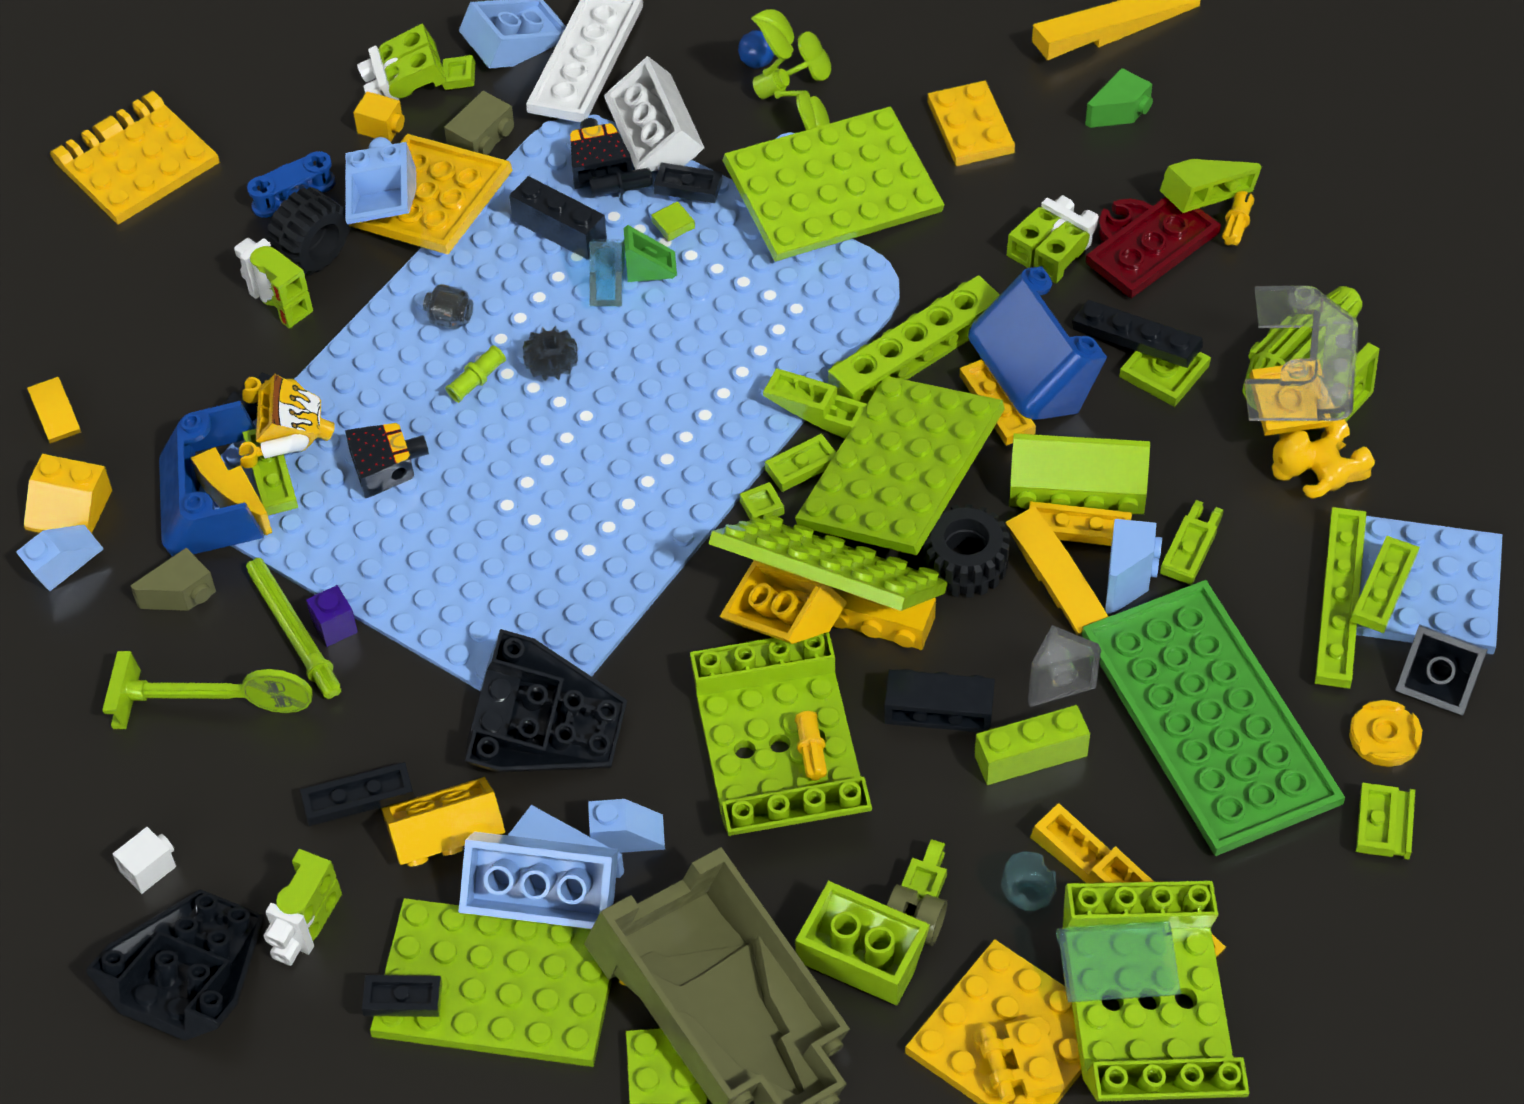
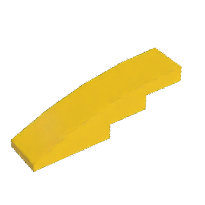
M1035 506L1005 522L1007 529L1038 581L1043 582L1057 608L1062 609L1077 636L1082 634L1084 626L1109 617L1081 571Z

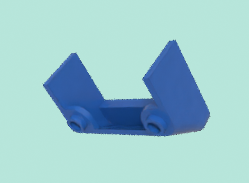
M241 401L186 414L178 422L160 454L161 541L171 556H175L186 547L192 554H197L264 538L262 529L245 502L215 509L214 502L209 494L202 491L197 492L196 475L191 461V457L195 456L197 451L243 441L244 431L256 429Z

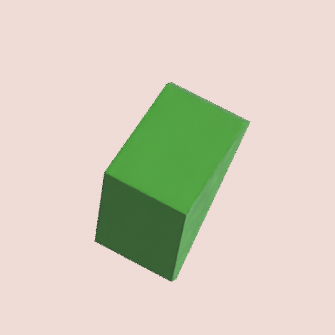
M629 225L623 228L628 282L673 279L677 276L674 250Z

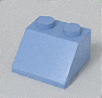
M1115 519L1105 606L1107 615H1113L1149 591L1150 577L1157 578L1162 537H1155L1156 523Z

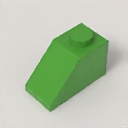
M1121 68L1087 103L1085 125L1093 128L1134 123L1141 114H1146L1152 106V83Z

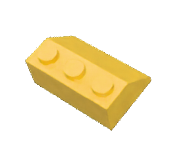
M753 560L719 617L725 621L794 644L830 632L847 601L828 585Z
M485 777L381 808L400 865L407 863L409 867L421 865L429 860V856L442 853V855L448 856L461 852L464 849L465 839L474 831L491 834L506 833L495 793Z

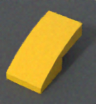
M59 377L27 388L49 443L81 433Z

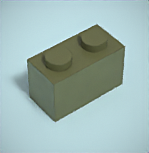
M482 91L444 127L447 144L488 155L493 147L503 137L508 136L514 128L512 106Z

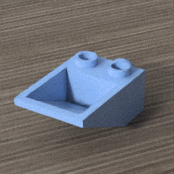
M377 137L370 142L368 149L345 153V220L347 225L410 212L417 187L416 166L407 142L392 144L384 137Z

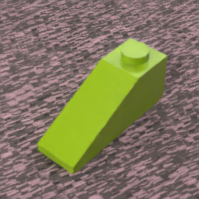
M1189 159L1167 167L1160 192L1182 213L1233 198L1239 191L1252 192L1262 166L1259 163Z

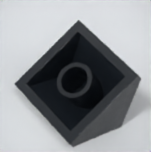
M1419 624L1395 691L1464 715L1480 676L1488 649Z

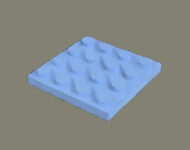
M1366 516L1359 597L1386 536L1420 548L1385 632L1381 633L1357 624L1356 635L1413 643L1418 626L1421 624L1487 648V654H1494L1497 641L1503 534Z

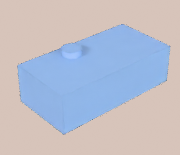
M474 831L465 839L459 913L592 929L600 911L614 904L619 849Z

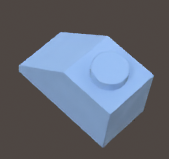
M83 524L43 530L16 552L39 581L51 591L104 548Z
M626 799L588 801L591 838L609 848L619 849V853L665 850L663 814Z

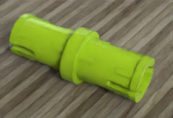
M492 345L474 363L469 362L464 367L465 371L445 387L447 394L455 402L459 403L478 385L483 386L487 382V377L500 364L506 361L503 352L498 347Z

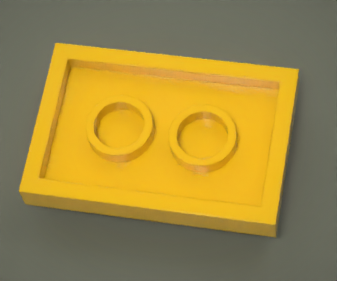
M986 80L928 93L927 102L955 166L1015 152V143Z

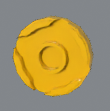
M1379 700L1367 703L1361 710L1355 713L1350 725L1349 738L1353 749L1361 758L1374 765L1392 767L1402 765L1414 757L1421 744L1422 728L1419 719L1413 712L1411 715L1406 711L1405 706L1398 702Z

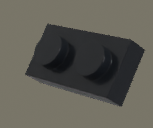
M661 162L654 182V194L715 203L722 183V172Z
M365 975L362 1002L363 1015L439 1017L442 992L441 976Z

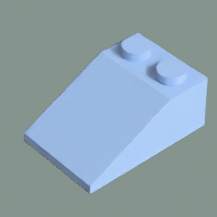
M492 0L470 2L459 32L489 68L515 66L555 47L566 26L544 0Z

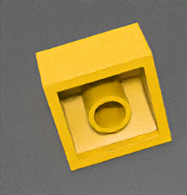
M42 454L29 479L24 519L25 530L40 533L43 530L84 524L92 533L112 492L105 466Z

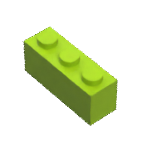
M1074 705L977 733L975 759L986 784L990 785L1086 757L1088 755L1090 732L1078 705Z

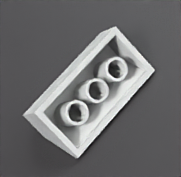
M647 56L604 95L636 170L649 168L651 172L659 171L661 162L685 166L704 149V145L671 74Z

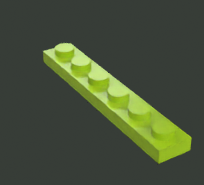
M1332 507L1315 684L1349 689L1351 687L1357 624L1351 622V617L1360 594L1366 511Z

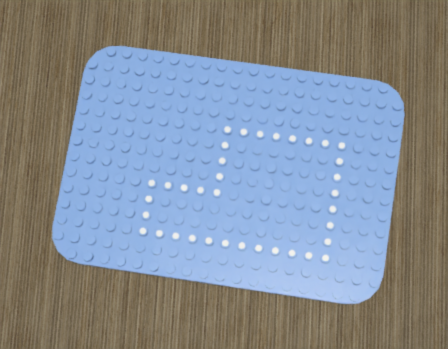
M596 114L588 116V118H595L598 125L613 124L620 135L615 122L603 119ZM565 119L547 121L542 127L529 135L506 159L510 161L513 171L451 252L447 255L421 247L294 379L305 390L320 398L321 418L334 422V433L328 441L316 438L305 451L284 454L298 508L269 515L272 533L264 535V538L232 545L231 547L252 559L256 557L263 559L269 569L314 595L338 585L351 606L355 619L479 691L481 690L485 671L500 629L536 639L590 676H593L711 535V532L716 529L740 500L739 494L747 491L765 470V461L777 456L806 421L763 396V391L775 369H782L828 383V370L836 362L843 361L856 353L863 345H869L889 322L899 303V278L890 262L883 255L854 239H849L775 262L733 180L722 175V183L715 203L654 194V182L658 171L651 172L653 180L651 186L626 190L622 195L621 192L593 197L591 186L575 189L573 182L570 133L573 130L580 129L581 122ZM631 160L632 170H636ZM693 160L689 161L685 165L688 167L712 170ZM528 176L605 215L607 241L589 260L512 220L509 195ZM678 201L695 220V228L668 241L652 223L651 214ZM629 225L674 250L677 276L673 279L628 282L623 228ZM436 312H438V313H437V318H438V316H441V317H443V320H440V319L437 320V319H436V317H435ZM492 345L498 347L505 355L506 361L500 364L487 377V382L483 386L478 385L461 402H455L447 394L445 387L465 371L464 367L469 362L474 363ZM257 418L253 421L255 427L257 425ZM397 423L400 425L405 440L424 435L429 454L411 459L414 477L411 480L365 499L349 452L345 430ZM245 440L232 443L220 455L228 470L240 466V458L243 456L239 455V447ZM243 468L261 501L253 469ZM200 484V491L205 492L202 485ZM214 502L215 509H219L220 507Z

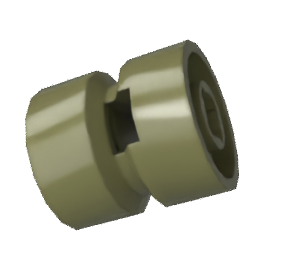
M897 884L892 891L887 906L909 915L911 908L916 909L914 918L930 924L924 944L933 946L945 918L947 900L929 894L921 898L917 890Z

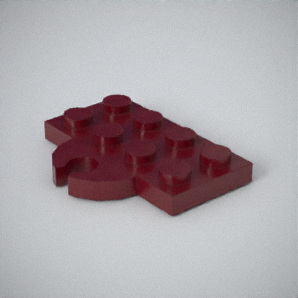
M1164 197L1153 206L1143 200L1131 198L1117 200L1113 202L1112 211L1126 218L1122 220L1114 219L1110 215L1109 210L1103 209L1098 227L1103 243L1086 255L1085 263L1132 299L1219 234L1221 224L1200 208L1182 213L1167 197Z

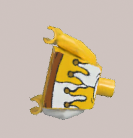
M276 374L269 380H265L262 384L256 377L246 379L244 383L245 389L242 390V398L247 403L258 402L256 442L261 443V446L256 447L252 442H244L240 445L239 455L243 456L240 458V465L243 468L254 467L258 462L259 456H264L266 459L283 454L305 451L316 438L325 441L330 440L335 429L334 422L321 418L320 398L305 390L296 380L285 379Z

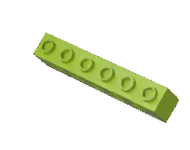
M979 275L968 282L961 283L956 290L945 297L936 299L932 305L921 312L912 314L905 322L894 329L887 330L880 338L869 345H863L847 359L836 362L828 370V384L837 386V395L868 403L881 381L887 376L908 380L969 341L968 332L973 322L1000 294Z

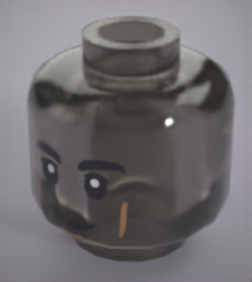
M445 284L436 286L432 293L428 292L423 302V310L427 311L430 323L454 330L459 329L463 324H468L474 307L473 300L469 298L466 290Z

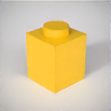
M368 91L353 112L357 133L372 138L384 137L390 142L396 133L402 130L405 122L399 100Z

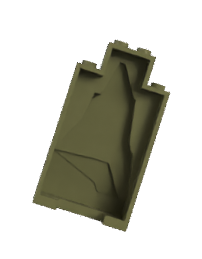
M722 847L692 862L683 880L637 904L632 895L600 911L584 945L608 980L617 976L640 997L712 1104H749L752 1100L755 1104H838L841 1101L838 1096L847 1083L828 1057L834 1055L844 1046L841 1041L850 1028Z

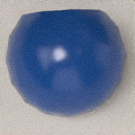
M753 30L743 35L739 42V57L748 67L754 69L762 68L770 64L775 56L760 30Z

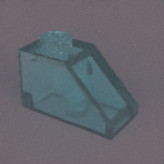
M592 239L589 242L590 306H622L625 276L624 239Z

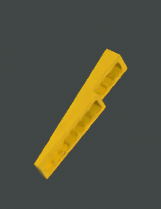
M1119 0L1033 24L1032 42L1048 61L1091 42H1094L1098 48L1199 7L1200 0Z
M1059 803L1034 826L1030 835L1033 841L1086 883L1154 882L1116 846L1112 850L1105 846ZM1212 934L1217 958L1225 950L1226 946Z

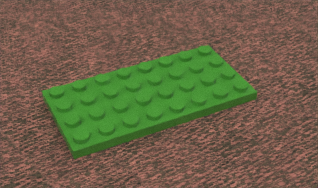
M1207 580L1082 628L1083 638L1215 856L1344 804V794Z

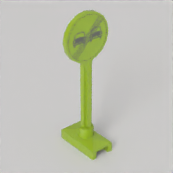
M117 651L102 711L104 714H114L111 723L113 729H127L133 701H146L148 698H246L257 707L271 712L292 713L306 709L312 702L313 694L310 685L299 676L274 669L256 670L249 673L244 678L242 684L148 683L147 680H139L141 670L131 651Z

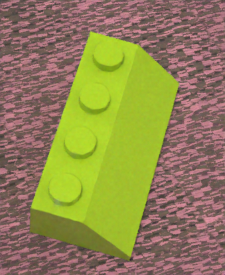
M1014 433L1009 506L1029 509L1030 501L1144 514L1148 485L1150 441Z

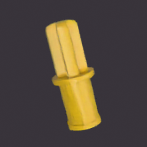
M1239 191L1235 194L1232 207L1226 213V226L1222 238L1227 246L1231 244L1238 245L1244 228L1250 223L1249 213L1254 203V197L1250 194L1247 202H1245L1248 193L1246 191Z
M803 711L795 716L799 736L797 750L802 754L806 776L811 778L812 781H817L827 774L823 753L825 740L820 737L817 714L813 711Z

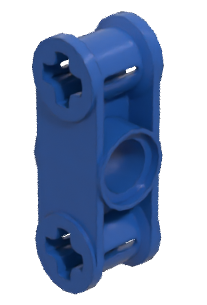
M322 151L312 152L301 159L282 165L276 170L250 180L247 190L253 198L251 205L253 213L262 218L273 216L274 212L280 207V204L287 200L289 195L293 192L297 193L302 188L314 187L322 193L331 190L335 185V177L330 171L332 165L330 156Z

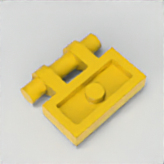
M1042 1016L1005 1024L1006 1039L1002 1040L996 1037L994 1027L992 1026L984 1027L979 1031L983 1042L980 1045L983 1058L988 1059L992 1071L990 1081L993 1089L998 1090L1001 1102H1009L1015 1099L1013 1087L1021 1085L1026 1099L1063 1091L1064 1081ZM1004 1056H1013L1016 1066L1015 1070L1006 1068Z

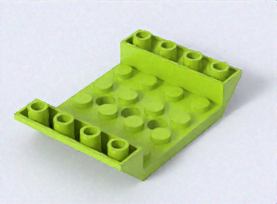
M829 632L794 644L777 638H769L690 652L699 713L722 822L728 836L872 811L865 777L860 776L835 674V654ZM803 711H813L817 714L820 737L825 740L823 753L827 774L817 781H812L811 778L806 776L802 754L797 750L799 736L795 716ZM776 742H784L789 745V748L784 752H775L770 747ZM741 748H749L754 751L751 757L745 759L738 757L735 753Z
M1213 881L1066 884L1062 940L1082 1078L1097 1102L1249 1096L1250 1092L1244 1058H1233L1211 926L1218 917ZM1185 994L1192 999L1193 1008L1185 1009L1180 1007L1175 1000V995ZM1140 995L1151 996L1156 1001L1157 1008L1154 1010L1145 1009L1139 1003L1138 997ZM1103 996L1116 998L1120 1004V1009L1117 1011L1108 1010L1102 1004L1101 998Z

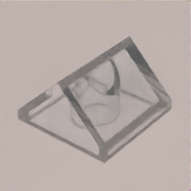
M1052 625L1031 663L1028 694L1030 707L1095 689L1101 653L1099 644Z

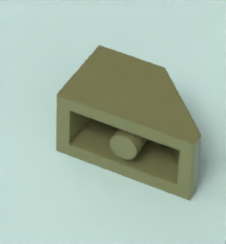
M187 547L130 585L136 604L140 609L189 611L196 605L207 601L216 592L210 571Z

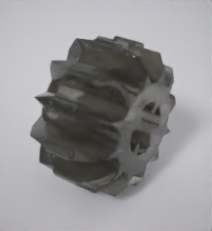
M555 326L551 331H546L542 327L539 334L530 332L529 340L524 341V365L526 369H530L533 377L542 375L546 382L549 377L554 376L559 381L561 374L570 375L572 367L577 366V343L574 338H571L568 330L559 332Z

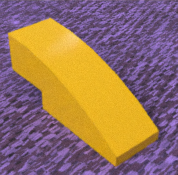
M216 447L191 457L196 478L205 492L210 495L220 508L245 502L262 529L263 534L268 535L272 533L268 514L241 465L228 470Z

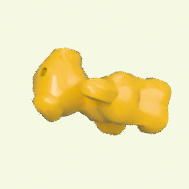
M1339 416L1332 417L1333 422L1330 427H1325L1321 439L1316 441H1310L1308 433L1302 430L1281 433L1279 441L1273 448L1274 463L1272 470L1274 477L1281 481H1287L1292 477L1299 476L1307 469H1312L1319 483L1303 487L1305 495L1311 499L1322 497L1328 491H1336L1349 482L1362 481L1369 478L1375 461L1367 447L1363 446L1355 450L1350 458H1343L1339 453L1346 446L1342 442L1343 439L1350 435L1347 422Z

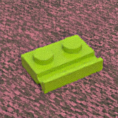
M1362 782L1356 852L1387 857L1400 855L1404 856V859H1410L1415 790L1410 789L1409 792L1399 791V787Z

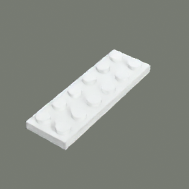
M580 0L526 103L527 113L582 122L588 118L643 8V0Z

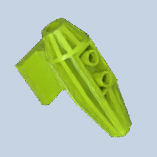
M1339 286L1296 314L1291 315L1288 313L1280 323H1274L1268 335L1261 342H1256L1249 352L1250 364L1242 388L1247 401L1257 408L1249 376L1253 369L1317 361L1331 416H1339L1347 422L1374 392L1380 349L1368 342L1355 357L1339 349L1362 309V300L1359 293L1353 288Z

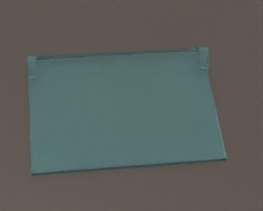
M1169 921L1057 928V942L1060 944L1067 1002L1181 995Z

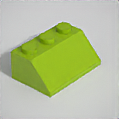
M828 881L795 940V950L805 966L897 1006L913 977L930 929V924Z

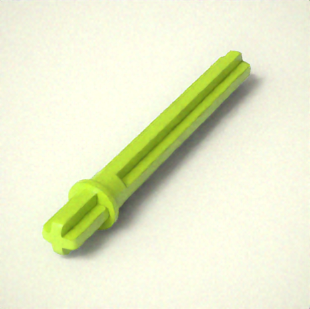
M256 557L253 561H248L246 564L248 574L304 663L308 679L317 684L325 698L332 699L334 696H338L341 693L340 683L332 672L333 664L330 660L325 659L264 560Z

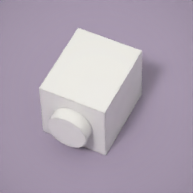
M148 827L113 853L119 872L141 894L176 868L171 854L174 851V847L163 834L156 836Z

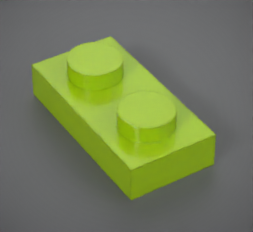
M820 434L765 461V470L781 492H784L824 472L836 451L826 438Z

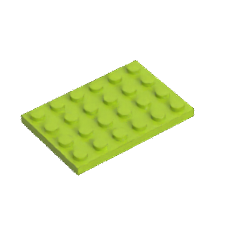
M891 106L725 153L723 157V162L775 262L940 213L945 206Z
M887 376L881 381L867 403L868 405L848 433L799 510L795 520L797 525L809 527L814 531L917 555L1005 408L1003 400Z
M764 514L763 518H751L747 522L739 521L738 524H727L724 528L713 530L709 540V545L900 611L945 594L948 584L947 581L938 578L939 572L924 567L916 570L907 567L908 562L896 557L884 559L875 556L876 551L871 548L856 546V549L844 545L845 540L830 535L822 538L813 535L814 530L809 527L794 525L793 528L784 525L782 518Z
M404 898L384 975L441 976L439 1017L374 1016L370 1032L371 1036L375 1038L594 1067L612 979H607L584 945L591 929L459 913V905Z

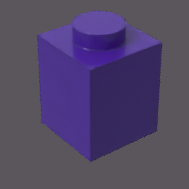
M338 585L306 599L311 621L326 647L358 633L353 610Z

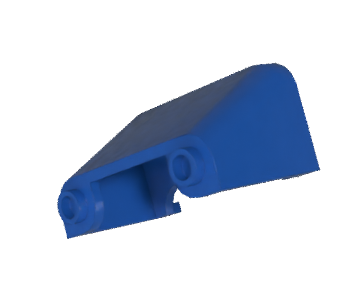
M1042 266L1024 269L973 322L968 332L970 342L1017 411L1026 418L1033 420L1078 414L1107 359V356L1093 338L1089 336L1069 337L1040 295L1047 294L1050 291L1052 280Z

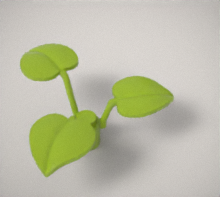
M769 9L755 14L751 20L758 25L769 47L778 57L770 67L763 70L762 74L753 78V87L756 94L761 99H766L775 95L776 99L797 96L798 111L806 130L830 124L827 111L817 96L810 97L808 91H784L790 84L789 76L806 67L809 68L813 79L816 81H823L830 76L831 62L827 53L822 48L819 39L811 32L802 33L798 38V48L805 62L787 71L782 68L778 69L777 67L785 59L791 57L794 50L791 45L794 41L793 30L786 17L777 10Z

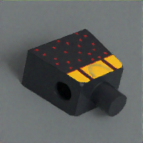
M586 118L580 123V129L573 130L570 133L572 173L575 189L591 186L589 177L614 174L619 169L620 173L632 171L630 153L613 124L598 125L595 118Z
M397 423L345 430L349 452L365 499L411 480L414 477L411 459L429 454L424 435L405 440L400 425Z

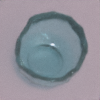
M1022 851L1013 854L1006 862L1002 873L1001 887L1006 898L1016 907L1022 908L1025 911H1035L1048 906L1056 895V872L1054 870L1050 871L1045 866L1041 854Z

